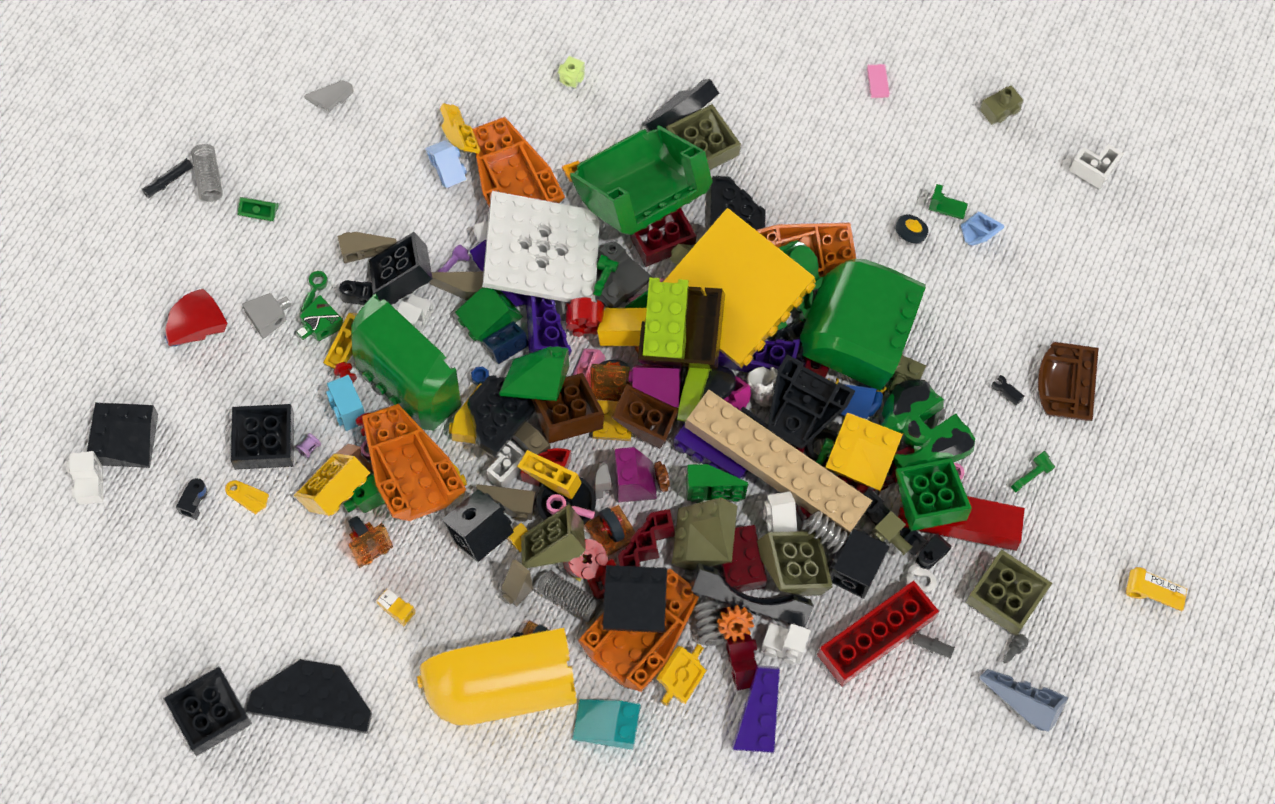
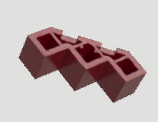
M670 509L651 512L648 515L646 522L636 531L629 540L628 546L618 555L620 566L641 567V562L660 558L657 540L675 537Z
M727 608L719 609L720 613H728ZM746 633L743 634L744 640L738 636L735 642H733L730 636L726 640L725 645L728 660L732 667L733 682L737 691L750 689L757 668L754 651H757L756 640Z

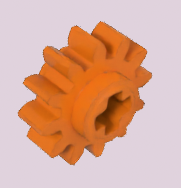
M738 605L735 606V610L728 606V613L721 612L720 614L723 619L717 620L720 634H723L726 640L731 636L733 642L736 641L738 636L744 640L743 634L750 635L749 628L754 627L753 621H751L753 620L752 614L748 613L746 607L740 611Z

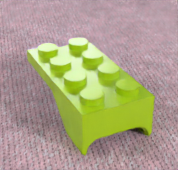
M649 277L643 356L685 358L689 280L678 279V283L660 282V278Z

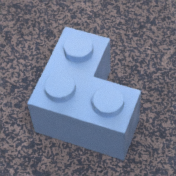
M444 140L425 148L431 165L436 168L443 186L448 188L466 180L465 174L467 171L464 164H461L459 161L461 155L457 147Z

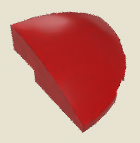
M199 289L184 295L173 305L168 314L165 334L168 345L173 346L205 340L206 335L222 333L225 331L228 323L211 295L206 290Z

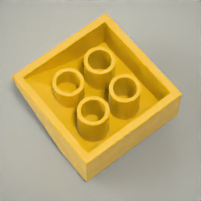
M847 413L825 469L881 491L903 434Z
M334 453L293 496L309 512L326 516L334 515L340 509L339 505L343 501L350 499L354 494L353 491L367 481L366 477L370 472L355 456Z

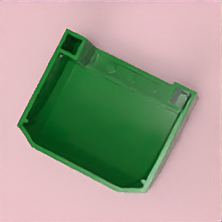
M657 126V129L647 132L644 129L634 133L579 163L577 171L570 173L576 191L587 208L621 233L630 235L645 229L653 222L659 221L669 213L675 212L678 208L691 203L694 199L707 193L712 184L705 151L661 126Z
M851 259L843 262L823 276L821 287L818 288L800 334V342L803 346L802 356L881 391L894 375L900 362L925 292L926 284L866 259Z
M374 294L358 312L351 325L352 352L356 368L362 372L363 378L368 383L372 382L375 385L378 393L381 395L385 394L388 397V401L392 406L399 404L423 430L434 431L462 406L456 368H450L444 361L446 359L445 355L392 305L384 299L380 301L378 296Z

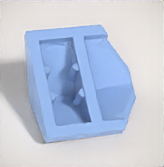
M977 212L964 222L961 228L965 242L973 246L988 241L1001 231L1004 225L981 212Z

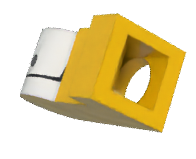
M386 589L376 600V603L403 627L416 613L411 604L406 603L389 589Z

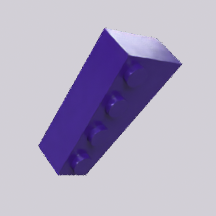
M525 295L529 354L547 347L558 346L568 348L570 356L572 350L567 343V335L562 328L560 315L555 308V301Z
M776 339V341H765V346L759 352L756 351L752 355V361L742 368L719 351L718 365L747 373L758 367H765L769 370L774 367L778 370L787 354L796 359L800 340L784 341Z
M757 665L732 743L733 750L775 752L779 667Z

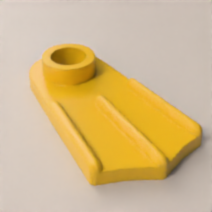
M237 480L227 483L225 487L226 494L256 515L267 507L268 493ZM233 486H237L235 491L231 490Z

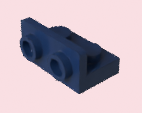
M514 321L482 340L484 346L494 355L498 364L529 346L525 331Z

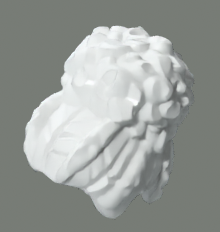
M765 367L755 368L749 372L747 377L751 392L754 393V401L762 407L772 406L778 372L774 367L771 370Z

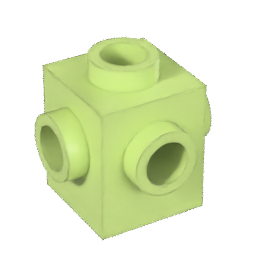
M568 56L565 63L561 64L558 70L560 82L565 86L576 88L578 83H582L584 79L585 62Z

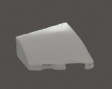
M341 80L306 94L304 99L316 107L319 105L328 112H331L339 102L343 104L354 93L351 83Z
M604 461L598 463L595 472L594 492L596 499L603 498V491L611 489L609 469Z

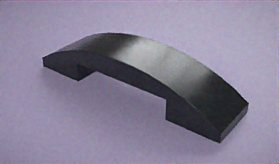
M869 488L863 495L871 499L872 502L864 514L877 526L890 513V510L882 504L884 501ZM903 527L900 531V535L913 546L908 552L914 556L928 542L916 530L911 531L909 528Z

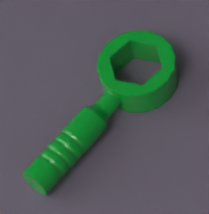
M314 271L310 274L309 284L312 290L308 293L300 309L301 312L313 302L316 290H323L328 285L327 275L324 272ZM316 277L324 279L321 284H314L313 281Z

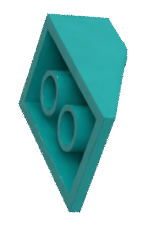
M580 699L572 740L634 750L641 704L616 700Z

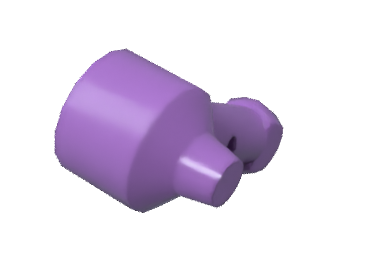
M462 245L455 247L452 257L437 272H448L458 260L468 262L471 258L468 255V250Z

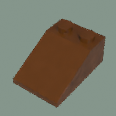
M626 384L612 418L642 441L660 449L668 437L679 408L673 407Z

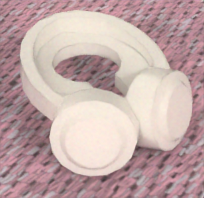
M917 563L909 567L908 574L905 577L907 585L914 580L924 593L931 592L935 588L936 578L932 572L920 568ZM913 576H927L930 579V584L922 586Z

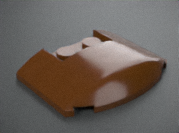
M1053 342L1043 356L1038 374L1039 399L1045 414L1093 421L1099 348Z

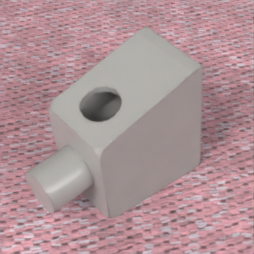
M271 293L242 304L245 313L262 339L286 322L284 310L292 306L286 296L276 301Z

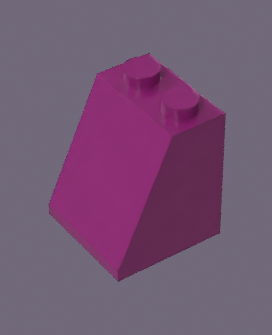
M635 365L629 371V382H632V387L673 407H679L682 367Z
M635 447L615 449L614 469L618 503L657 499L653 462Z

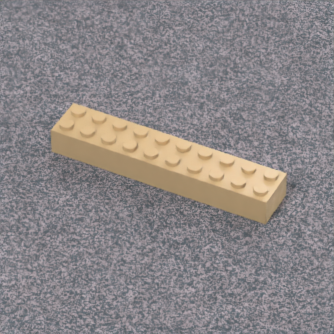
M710 390L706 392L686 419L685 428L780 493L791 491L795 503L812 515L817 511H821L823 513L822 517L828 516L829 521H834L835 526H840L841 531L845 530L847 532V537L872 502L871 499Z

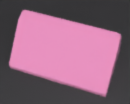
M584 348L573 375L583 373L588 384L593 388L597 379L596 369L600 363L604 362L605 355L599 349Z

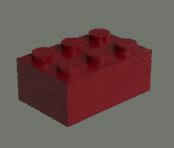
M681 207L677 211L664 216L661 220L648 225L645 229L630 235V239L645 267L670 258L673 248L678 244L695 245L697 238Z
M755 525L735 528L732 562L720 564L722 577L740 592L765 588L767 583L764 564L758 548Z

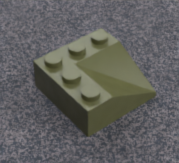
M713 104L666 127V130L704 150L709 170L740 155L741 143Z
M717 498L678 508L672 564L691 571L696 570L698 563L715 566L732 562L738 506L723 498Z
M569 504L521 536L522 565L525 568L568 562L573 558L580 557L586 551L583 520Z
M808 531L768 532L757 541L761 560L779 591L801 596H820L833 587L823 544L820 543L821 536L815 539V531L811 534H808Z
M1001 549L965 603L1016 636L1040 603L1052 582Z

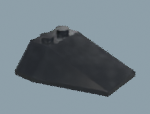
M787 354L777 372L767 429L782 440L802 450L847 408L855 390L840 382L836 384L804 367L803 362Z

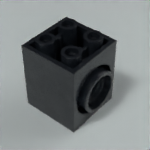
M479 489L442 518L455 544L477 562L481 561L514 533L511 527V520L504 514V506L500 502H494L488 493L484 494Z
M853 528L846 544L844 543L837 551L831 564L833 569L830 575L832 584L865 599L890 546L886 545L885 541L882 542L878 538L874 539L868 536L863 530Z

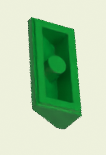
M240 197L237 215L274 221L279 203Z

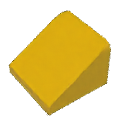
M522 523L518 524L513 529L514 533L507 538L519 553H521V536L528 532Z

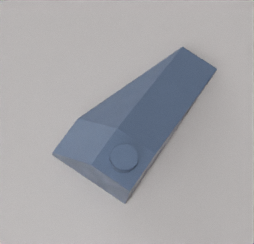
M987 669L980 676V680L1024 719L1041 731L1049 732L1053 728L1069 698L1046 687H1043L1042 690L1031 687V683L1027 681L1015 682L1011 676Z

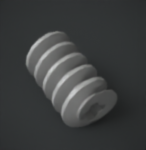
M817 511L806 520L802 529L809 526L808 534L815 531L814 538L817 539L821 536L820 543L823 544L827 541L826 548L829 549L834 546L833 553H836L844 544L847 532L845 530L841 531L840 526H835L834 521H829L828 516L822 517L823 513Z
M715 601L703 602L694 607V612L696 613L695 620L698 621L696 627L699 629L697 634L700 637L699 643L701 645L716 646L725 642L723 639H718L723 634L717 631L719 625L716 622L721 617L714 615L720 612L718 608H713L718 605Z

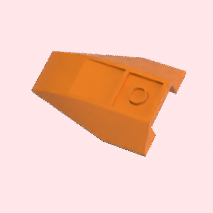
M506 117L472 129L480 148V153H476L482 193L489 208L492 191L560 203L565 198L550 166Z
M851 223L776 224L756 230L778 248L796 240L807 245L817 257L818 274L820 277H823L843 262L856 259Z
M399 404L362 416L375 484L393 518L412 521L447 508L466 491L450 458Z
M669 568L667 570L664 633L603 630V612L581 636L578 642L591 661L623 687L642 692L669 660L699 596H696L691 591L689 582Z

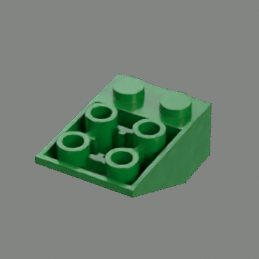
M708 464L687 465V501L700 503L706 500L723 498L732 502H739L746 498L748 482Z

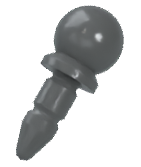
M1018 634L1014 636L1009 644L1010 649L1004 656V664L1011 661L1016 654H1021L1022 650L1027 648L1029 642L1025 635Z

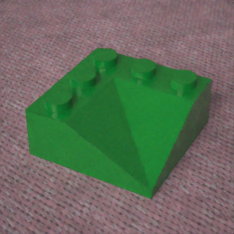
M952 458L896 469L904 514L911 531L968 519L972 508Z

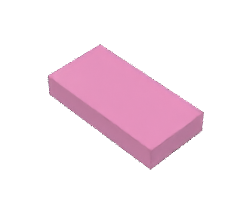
M885 64L868 65L867 73L871 98L889 97Z

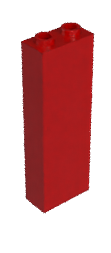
M967 496L972 508L967 520L919 530L1017 551L1022 539L1025 508ZM900 507L898 518L906 524L904 528H909L904 509Z

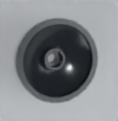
M718 365V369L709 371L703 396L710 390L722 399L727 398L736 386V377L733 371ZM685 380L683 381V383H682V385H681V390H680L681 396H682V391H683V387H684V384H685Z
M579 477L582 484L573 499L563 496L566 500V505L569 504L570 506L595 511V492L586 480ZM544 484L537 496V508L541 518L546 520L552 516L547 510L548 498L555 494H561ZM554 500L550 505L552 509H560L562 503L561 501ZM580 516L584 525L590 520V518Z

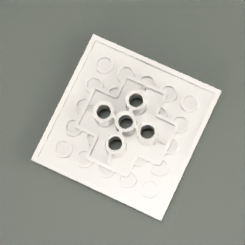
M492 191L482 287L571 303L572 299L581 297L591 298V301L595 302V295L593 293L595 291L600 218L586 208Z

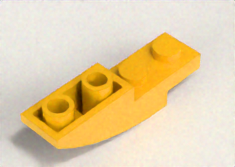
M443 103L440 107L444 119L441 127L447 139L460 150L479 154L480 148L472 127L464 123L459 107Z

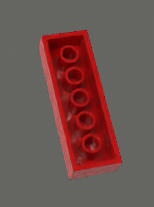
M913 580L821 646L817 656L842 687L913 636L917 631L935 620L940 611Z

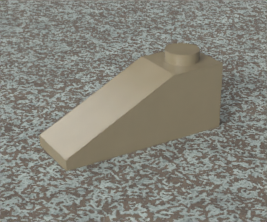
M346 232L337 236L344 264L374 257L397 242L395 238L361 232Z
M432 272V280L429 283L462 299L469 300L482 288L484 272Z
M527 421L512 438L525 453L528 450L539 455L551 449L548 441Z
M476 485V490L479 489L484 494L488 493L494 502H500L505 508L504 513L512 518H516L518 521L532 520L536 499L535 491Z
M514 559L503 582L501 591L502 598L509 605L513 603L517 607L530 594L533 586L530 571Z

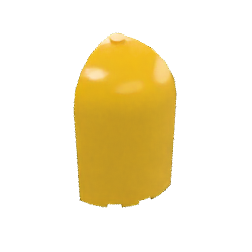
M564 628L443 652L424 661L419 668L420 676H417L418 686L423 688L430 709L440 719L454 725H474L577 704L572 666H567V661L570 659Z

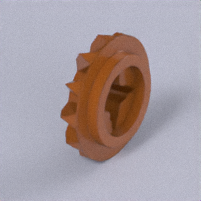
M661 461L655 462L654 470L659 489L662 492H667L668 487H670V481L666 466Z

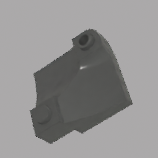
M608 242L599 249L597 265L601 255L619 262L616 273H610L601 296L595 295V300L603 302L609 308H618L623 302L627 303L629 298H632L649 283V277L652 278L646 270L628 256L626 250L617 242ZM597 269L596 283L599 281L602 270Z

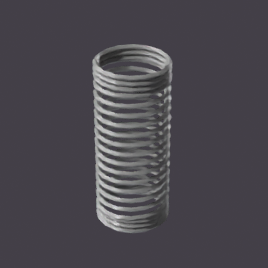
M199 144L191 150L198 194L202 201L213 202L219 200L223 195L215 149L209 144ZM203 148L211 149V150H200V151L196 152L197 150L203 149ZM202 151H210V152H204V153H200V154L196 155L197 153L202 152ZM215 193H218V194H216V195H212V196H205V195H202V194H207V195H211V194H215Z
M552 570L547 572L538 587V592L542 595L545 594V596H548V598H551L560 606L563 605V608L566 607V609H569V611H572V613H575V615H578V617L587 622L593 619L601 605V600L594 598L585 590L582 591V588L579 589V586L576 587V585H573L564 577L561 578V575L558 576V573L556 574Z

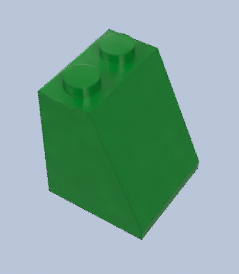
M485 287L477 291L455 312L459 317L457 319L458 322L469 330V336L474 341L478 340L482 343L483 339L513 321L516 323L523 318V315L501 290Z

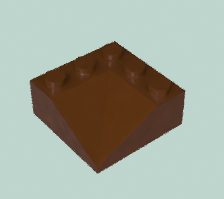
M583 373L565 378L557 401L532 399L541 429L549 444L603 429L604 412Z

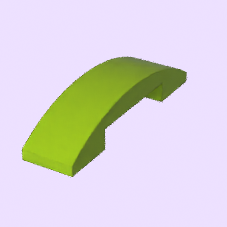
M689 368L682 391L677 420L686 422V419L701 401L709 371H712V369Z

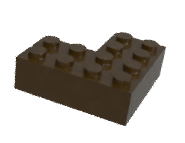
M688 287L684 359L643 356L646 322L642 321L638 352L640 363L718 369L725 302L723 289L705 288L707 296H704V291L701 287Z

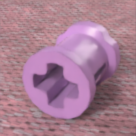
M309 433L307 438L295 448L303 457L308 459L310 453L316 447L321 446V442L313 434Z

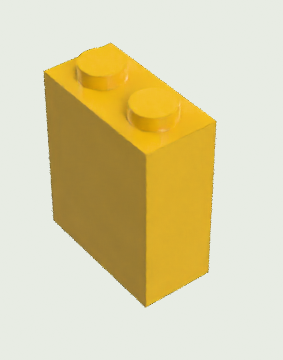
M605 308L603 320L597 330L600 346H639L642 321L646 322L647 308Z

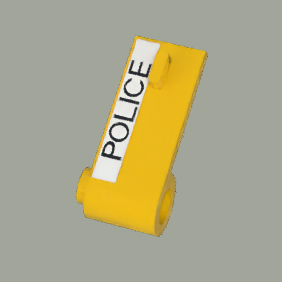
M1135 567L1130 570L1126 588L1127 596L1136 599L1148 597L1179 611H1184L1187 588L1151 574L1142 567Z

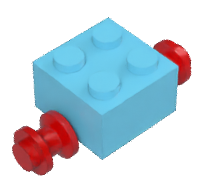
M341 362L333 370L334 375L340 376V378L327 383L329 389L326 391L328 401L335 412L339 426L343 425L345 431L362 426L360 433L362 436H366L362 416L370 413L364 412L363 405L354 388L353 383L357 380V376L350 372L352 365Z

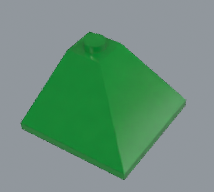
M558 346L547 347L513 359L500 390V396L557 401L570 367L568 348Z

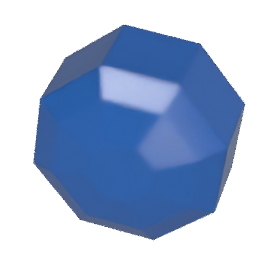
M483 366L475 367L471 372L472 382L477 386L483 383L489 376V370Z

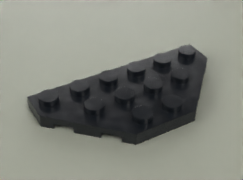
M712 176L710 227L729 208L755 230L765 228L766 210L761 205L758 206L744 189H740L731 177Z
M497 375L488 376L467 402L479 448L494 457L498 456L535 412L533 401L530 398L500 396V390L506 377L497 378Z
M304 659L298 660L252 690L246 707L247 714L368 734L372 718L371 710L341 666Z

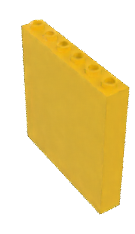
M729 208L721 214L663 281L678 283V279L689 280V286L701 287L704 291V296H707L705 288L723 289L725 302L720 352L740 368L744 365L747 366L752 361V355L756 351L759 352L765 346V340L777 332L778 325L781 322L787 321L791 315L790 311L794 307H799L803 301V296L806 293H811L816 286L815 277Z

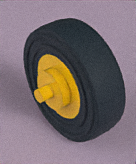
M909 214L902 215L895 226L897 234L902 239L914 244L922 243L929 232L928 226L923 220Z

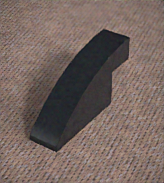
M703 79L692 90L679 91L648 119L644 125L648 131L656 130L657 126L666 129L667 126L701 110L720 93L711 79Z

